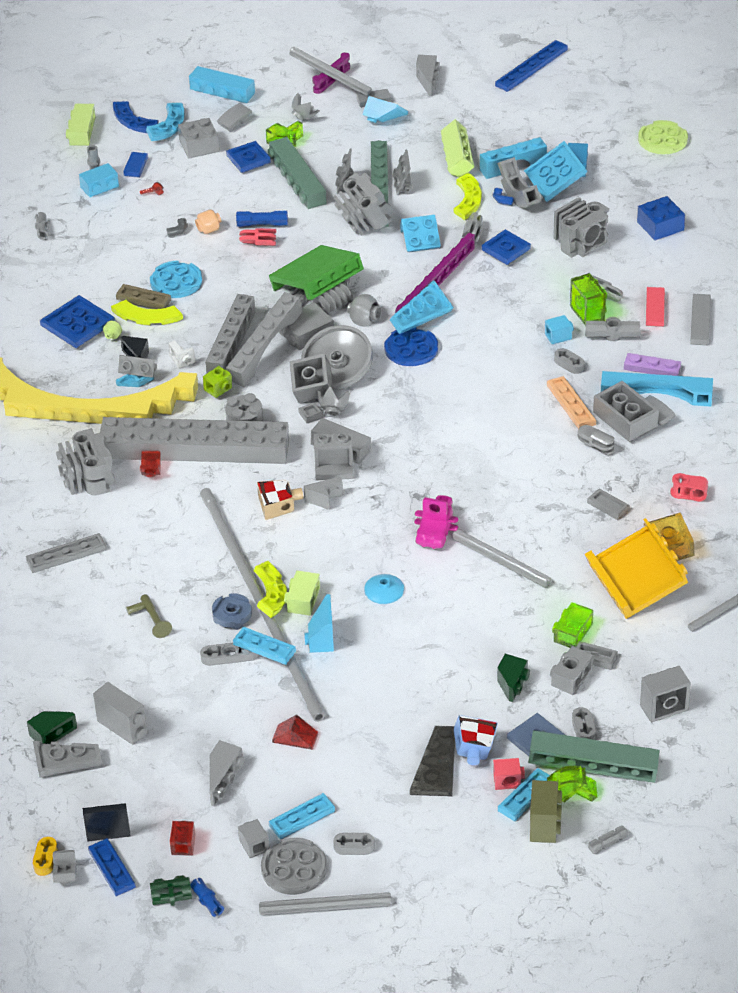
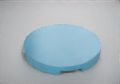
M169 261L155 268V271L150 276V285L153 291L169 294L171 298H182L195 293L201 287L202 273L192 263L186 264L179 263V261Z

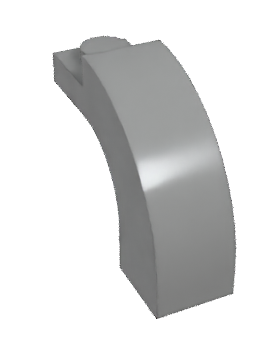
M515 157L498 163L503 178L501 180L503 188L509 197H514L513 202L517 206L524 208L542 201L537 185L530 187L524 182Z

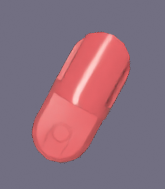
M256 228L255 230H242L239 234V240L242 243L276 246L275 234L277 229Z

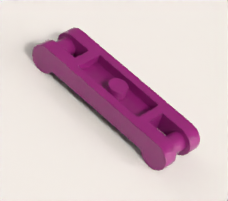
M347 52L341 53L340 58L330 66L346 73L350 70V54ZM324 73L313 76V92L315 94L322 93L336 80Z

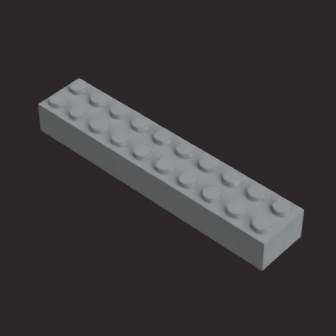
M103 417L100 429L104 436V445L109 449L112 459L286 464L289 445L288 422Z

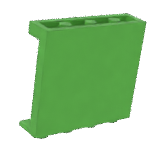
M320 245L271 273L269 278L273 291L289 285L304 289L306 298L313 300L362 271L364 267L359 253Z

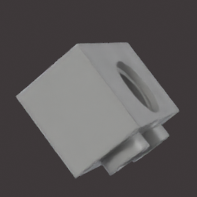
M572 646L568 652L563 653L560 662L552 667L550 672L551 686L573 695L593 670L594 655Z

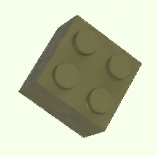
M532 780L530 842L556 843V834L561 835L562 790H558V781Z

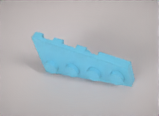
M433 280L407 305L395 313L390 321L398 333L401 334L451 312L454 307Z

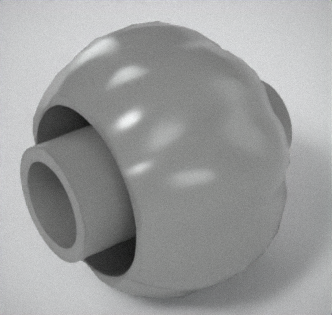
M362 294L354 298L352 303L348 304L347 312L350 314L354 324L370 326L373 324L370 319L379 320L381 307L373 296Z

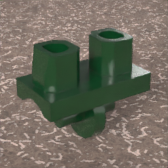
M184 875L176 876L171 880L154 879L150 883L153 905L171 903V906H175L176 901L192 899L190 878Z

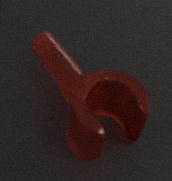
M156 182L152 187L140 190V194L155 192L157 195H162L164 187L159 182Z

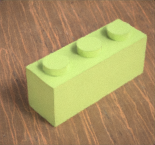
M94 104L74 105V109L71 110V119L68 120L69 129H66V139H69V145L89 146L96 118Z

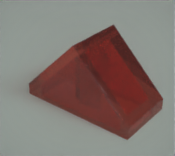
M296 714L278 724L272 743L313 750L318 737V731Z

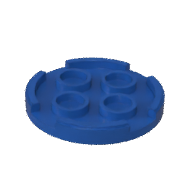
M417 327L401 334L395 330L391 332V335L384 342V351L388 359L398 365L419 366L428 363L437 355L438 340L432 332H426L417 329Z

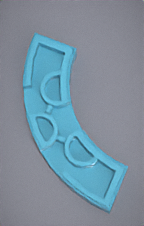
M167 103V119L159 124L147 126L146 131L151 141L166 139L178 131V124L183 123L185 115L182 103Z

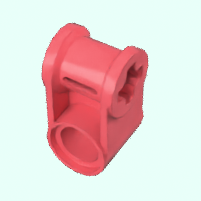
M683 473L673 475V487L670 490V494L674 498L694 501L706 499L709 483L705 477Z

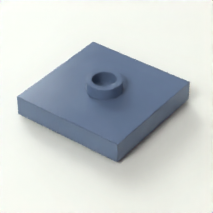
M536 713L507 733V739L529 756L533 730L560 735L565 734L539 713Z

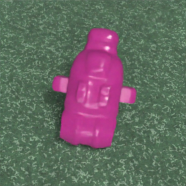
M438 495L436 499L426 497L423 499V511L417 510L414 514L415 516L422 517L414 521L415 524L420 525L415 540L418 545L432 549L443 548L449 530L456 531L458 529L457 525L452 524L457 523L459 519L453 516V509L451 507L453 500L451 497Z

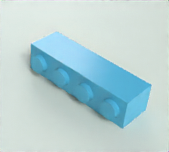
M199 66L189 75L190 90L247 103L255 94L254 79Z

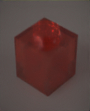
M172 821L170 835L171 855L193 856L196 837L194 821Z

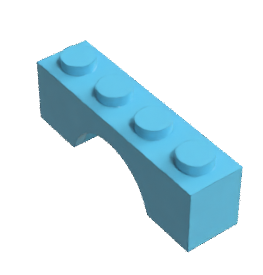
M539 137L480 154V171L486 179L500 176L501 172L498 163L515 157V160H527L532 165L547 154V145Z

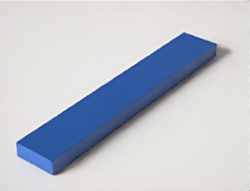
M554 40L495 81V86L506 92L510 91L567 51L568 45Z

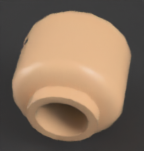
M211 209L199 213L197 219H195L198 231L204 234L218 230L219 223L221 222L219 213H215Z

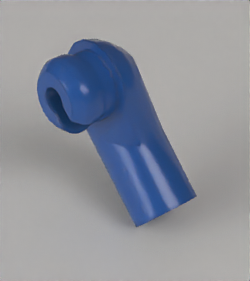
M494 188L492 195L498 203L513 205L514 197L504 196L502 188Z

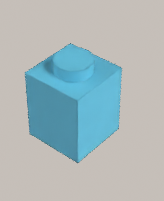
M565 315L545 320V335L552 345L572 339L574 327Z

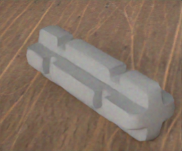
M621 825L615 828V831L611 830L598 837V840L590 841L588 848L593 854L601 851V848L605 849L617 843L618 839L626 838L628 831Z

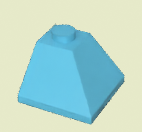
M369 96L362 115L366 116L368 121L376 123L377 121L385 122L408 115L409 111L397 104Z
M326 594L308 623V633H304L305 645H309L310 653L334 651L330 594Z

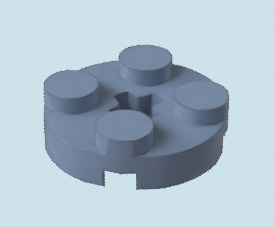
M231 593L229 597L223 598L221 596L217 598L212 605L213 621L223 627L235 630L241 629L243 624L247 623L252 616V606L249 603V599L237 593Z

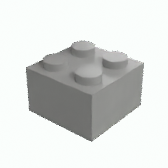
M210 118L178 124L179 140L188 159L220 152L219 137Z
M325 353L290 361L292 392L298 403L318 399L317 390L321 391L322 397L329 387L333 390L331 365Z
M680 665L642 677L640 707L651 723L689 710L691 682Z

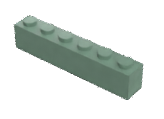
M288 137L270 141L268 155L270 159H273L275 166L280 169L282 176H285L288 185L293 187L294 193L300 197L301 203L305 204L307 209L327 204L326 190Z
M533 730L528 763L655 783L660 750Z

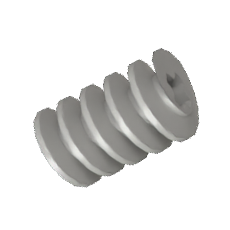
M340 283L314 298L313 302L325 313L329 314L331 311H335L336 307L341 308L342 305L345 306L348 302L351 303L353 295L346 284Z

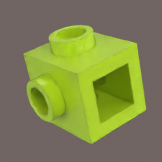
M220 366L209 371L203 376L204 390L215 398L229 391L232 388L230 372Z

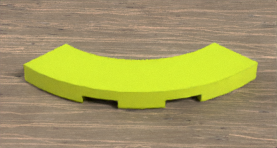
M470 173L456 179V184L463 190L465 197L458 206L453 208V212L463 220H467L473 212L478 210L482 199L479 182Z
M124 300L111 306V311L126 321L128 319L136 321V324L151 325V323L165 325L183 320V314L174 305L162 309H145Z
M266 561L255 566L254 572L260 577L266 589V596L258 602L257 607L272 618L283 608L287 588L281 579L282 576L272 563Z

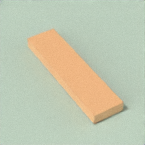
M564 376L547 381V387L578 429L583 425H596V419Z

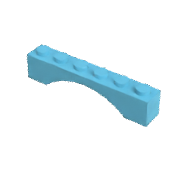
M602 371L601 392L624 381L639 394H666L680 398L694 406L711 407L713 378Z

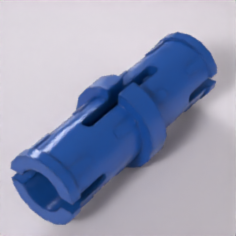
M198 878V881L194 879L190 886L197 894L198 901L207 907L213 917L222 914L224 907L215 897V892L206 886L202 878Z

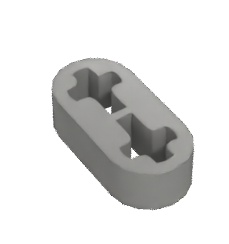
M561 348L555 351L554 361L557 365L573 374H579L584 371L583 358L568 349Z
M584 707L576 708L572 712V724L576 737L595 740L596 728L590 711Z
M339 833L333 840L334 850L340 855H369L375 849V839L369 833Z

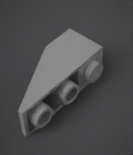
M418 55L416 77L428 95L432 96L433 90H436L440 62H437V55Z
M221 740L218 741L210 753L211 806H215L217 801L222 799L226 787L233 782L235 773L244 764L242 748Z

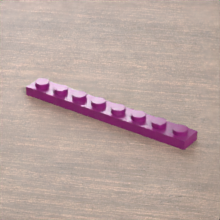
M468 233L451 249L450 253L443 257L442 261L433 268L429 275L425 276L424 280L396 307L395 313L407 305L433 280L439 286L474 250L475 234Z

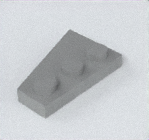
M33 741L39 777L102 765L98 744L72 743L71 745H60L59 742L41 744L40 741Z

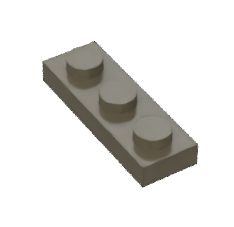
M123 284L116 293V300H127L133 304L162 309L166 308L170 303L171 295Z

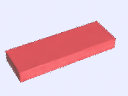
M647 287L646 326H664L665 288Z

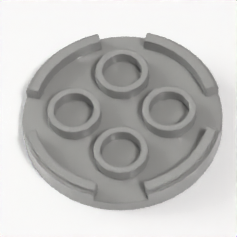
M304 838L283 839L280 843L265 851L261 860L262 877L267 885L277 892L290 895L306 893L316 888L326 875L327 860L325 853L310 840Z

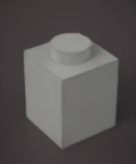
M258 819L238 826L239 841L249 858L265 853L267 849H270L269 837Z

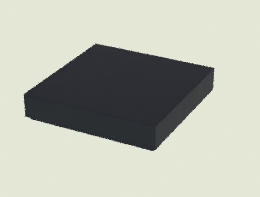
M126 803L82 808L87 842L104 840L106 838L131 837Z

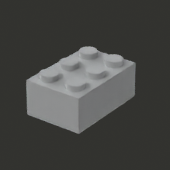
M624 381L594 395L593 413L627 441L630 442L658 427L659 409Z

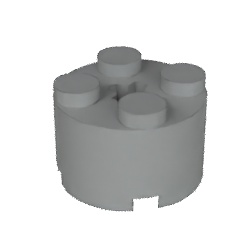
M248 393L227 399L225 406L226 420L263 421L262 403L256 398L255 394Z

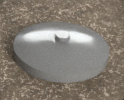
M346 325L331 326L319 331L307 342L301 355L302 359L325 353L331 365L333 390L344 389L357 383L366 375L373 361V349L367 336L359 329Z

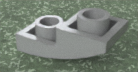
M238 103L227 110L217 122L228 131H231L239 122L243 123L250 116L252 110Z
M649 395L645 398L659 409V425L667 424L670 419L676 416L666 404L654 396Z

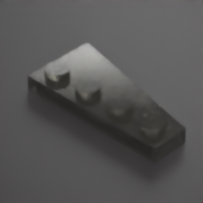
M454 726L434 727L410 787V795L453 796Z

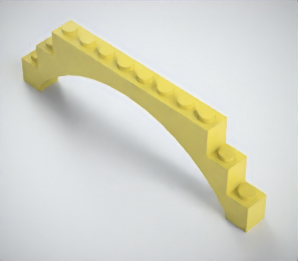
M0 357V400H4L6 416L102 424L103 417L152 418L154 413L172 415L176 400L194 402L198 391L197 373L179 372L178 376L161 385L126 396L100 399L60 396L25 383L7 369L3 363V358Z

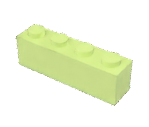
M454 119L441 130V140L444 145L443 150L446 155L447 169L451 175L460 178L474 168L467 130Z

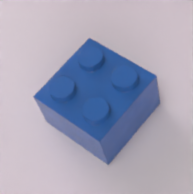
M668 196L639 205L637 223L655 241L684 231L685 213Z

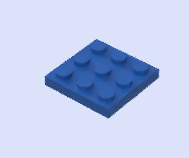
M78 295L42 318L40 326L77 348L102 332L105 324L108 321H115V317Z

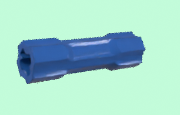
M239 211L236 212L237 227L252 225L288 226V211L256 213Z

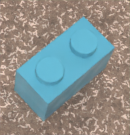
M109 163L79 174L80 188L89 198L119 187L118 173Z

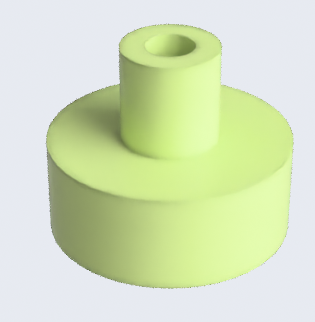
M108 321L103 327L105 337L107 339H117L122 333V327L115 321Z

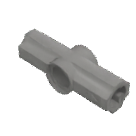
M609 317L605 321H586L585 336L605 337L609 341H616L620 337H640V321H621L616 317Z

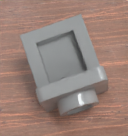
M54 851L53 883L68 884L76 881L75 851Z

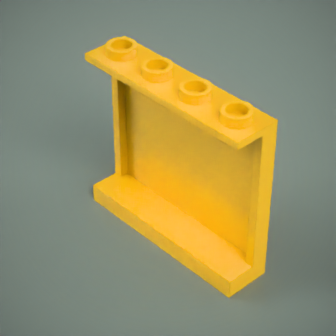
M646 518L643 519L645 527L596 556L592 550L585 553L590 567L626 619L688 583L685 576L688 574L686 568L682 563L680 565L677 563L678 558L674 551L667 549L668 543L665 538L658 536L659 531L654 523L650 524Z

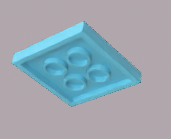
M565 141L524 170L534 186L537 185L538 191L546 202L588 172Z

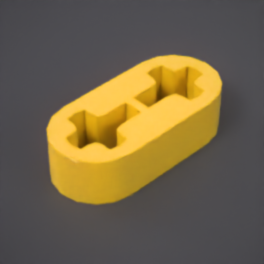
M43 837L37 843L33 857V868L37 875L46 876L53 870V852L58 851L57 842L53 837Z

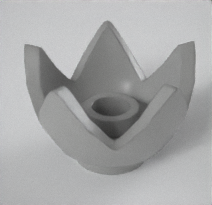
M299 93L295 95L292 101L291 108L294 110L291 113L301 121L303 118L307 120L315 116L320 111L316 110L313 112L314 106H311V102L301 104V95Z
M331 387L327 389L323 397L321 396V391L317 390L318 400L321 408L325 410V414L336 416L347 407L349 391H346L337 399Z

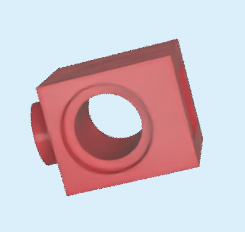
M519 758L493 760L495 790L516 789L521 784V779H525L524 766L520 767Z

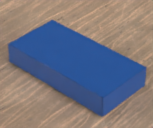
M131 152L123 171L124 176L140 177L147 162L148 153Z

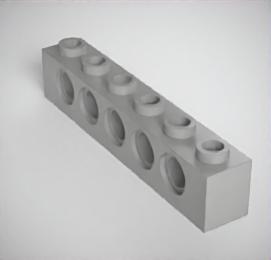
M236 295L205 361L206 374L218 366L226 370L228 364L237 354L256 313L254 296Z

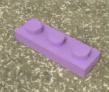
M627 353L624 362V370L646 374L678 376L681 368V361Z

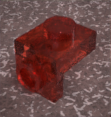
M142 451L141 475L155 477L161 474L160 451Z

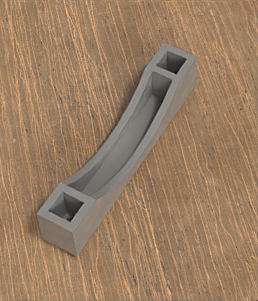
M284 292L231 360L226 370L230 372L233 383L246 387L255 375L259 361L271 340L283 328L294 324L303 312L299 297Z

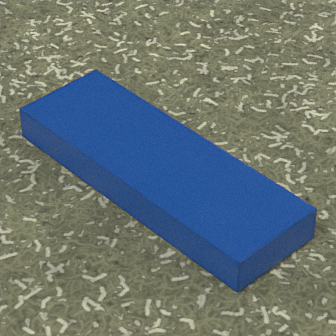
M108 838L88 846L90 855L115 896L136 888L135 882Z

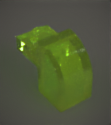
M296 121L288 127L275 123L266 129V143L269 144L270 141L288 137L293 146L296 147V141L303 137V123Z
M574 765L561 767L547 777V781H558V790H562V802L564 803L575 794L591 802L598 798L596 781L586 776L584 767Z

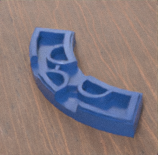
M128 101L113 102L115 117L122 125L131 130L147 133V126L159 124V120L146 119L140 116L136 117L130 109Z

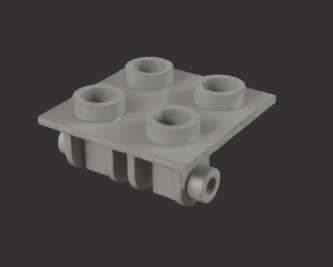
M351 148L348 154H344L343 164L336 171V176H338L335 182L337 193H339L340 189L344 190L343 183L354 173L351 168Z
M407 149L400 156L397 168H394L392 174L396 195L400 191L410 193L412 190L411 168Z

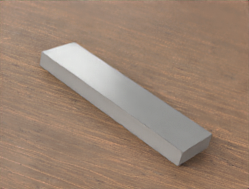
M693 294L690 344H709L710 294Z
M100 533L27 555L26 561L32 573L105 551L106 545Z

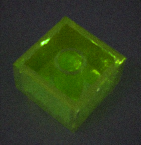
M590 273L571 278L570 307L585 326L586 321H605V313L607 312L606 290L602 289L597 279H594Z

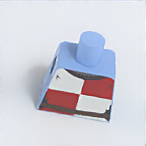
M458 715L454 726L457 754L467 757V763L470 765H478L480 759L486 760L493 743L498 722Z

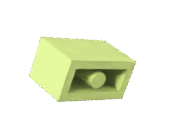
M296 570L294 578L290 579L289 592H286L284 597L289 613L311 616L320 590V574Z

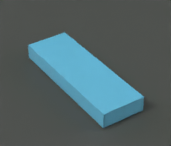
M243 627L233 639V645L285 665L296 652V646Z
M537 768L498 805V812L515 822L531 806L532 780L554 781L555 778Z
M322 793L270 820L269 827L281 840L335 812V806Z

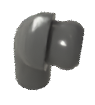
M186 218L178 219L176 227L166 229L168 237L182 234L188 227Z

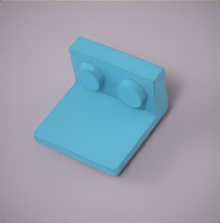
M435 215L401 219L400 231L404 234L407 252L440 248L441 244Z

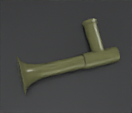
M147 594L141 596L140 600L142 602L126 606L128 615L142 609L147 610L155 624L152 634L156 638H164L171 633V623L160 619Z

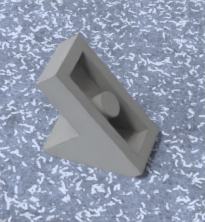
M341 477L304 485L305 502L325 509H330V498L343 495Z

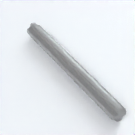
M296 47L290 49L289 54L365 96L371 94V87Z
M459 529L453 532L452 538L455 541L545 588L550 585L551 578Z
M385 892L264 901L259 903L260 915L390 906L392 900L391 894Z

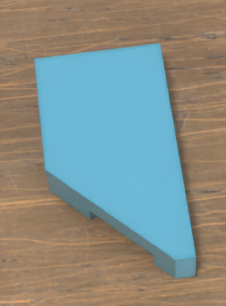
M126 374L116 379V385L141 387L154 380V375L152 378Z

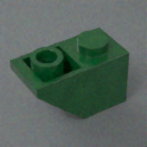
M505 653L497 667V682L507 699L513 702L516 695L521 694L523 682L528 680L530 669H528V660Z

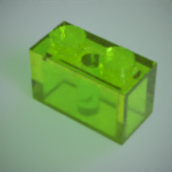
M571 602L569 607L563 610L560 620L556 621L553 625L554 642L569 648L572 646L576 647L593 625L594 610Z

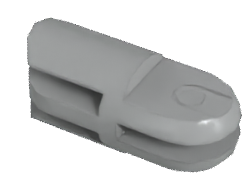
M473 212L468 218L462 234L463 238L468 233L475 234V244L479 241L483 220L482 216H478L477 212Z
M592 276L594 281L590 280L588 283L590 287L585 289V291L598 297L608 298L616 302L621 300L619 296L623 297L622 290L596 276Z
M583 425L578 429L577 436L581 442L607 455H611L614 452L613 436L590 425Z

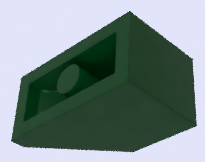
M43 711L28 720L27 727L29 736L34 741H40L41 744H51V742H56L77 729V722L73 712Z

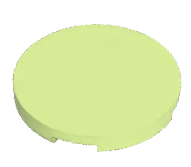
M658 120L653 121V124L641 127L638 141L649 152L672 154L682 150L687 145L688 133L685 129L679 127L678 123Z

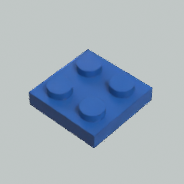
M256 141L226 150L227 157L241 173L271 163L270 156Z
M506 229L482 244V251L506 265L531 249L529 242Z

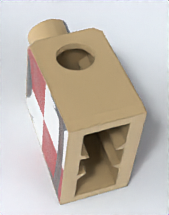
M287 480L257 482L258 498L265 520L293 512L294 501L303 499L302 488L291 489Z

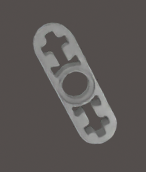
M233 643L208 645L200 651L202 663L208 666L253 661L259 657V654L248 652V650L235 646ZM227 651H234V652H235V654L230 655V656H229V655H226L225 653H226Z

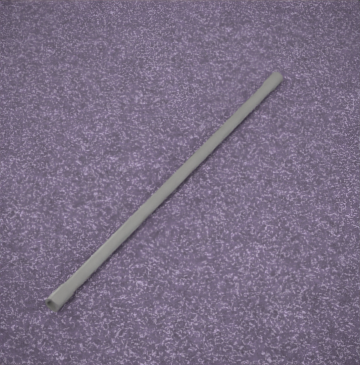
M204 488L201 490L200 495L208 507L256 604H258L264 596L216 504L215 497L209 488ZM260 610L273 638L287 643L275 618H270ZM293 655L287 662V666L307 704L313 720L321 721L324 719L325 714Z

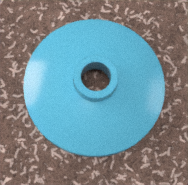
M379 574L366 582L364 592L367 598L375 603L389 604L401 598L404 593V585L396 576Z

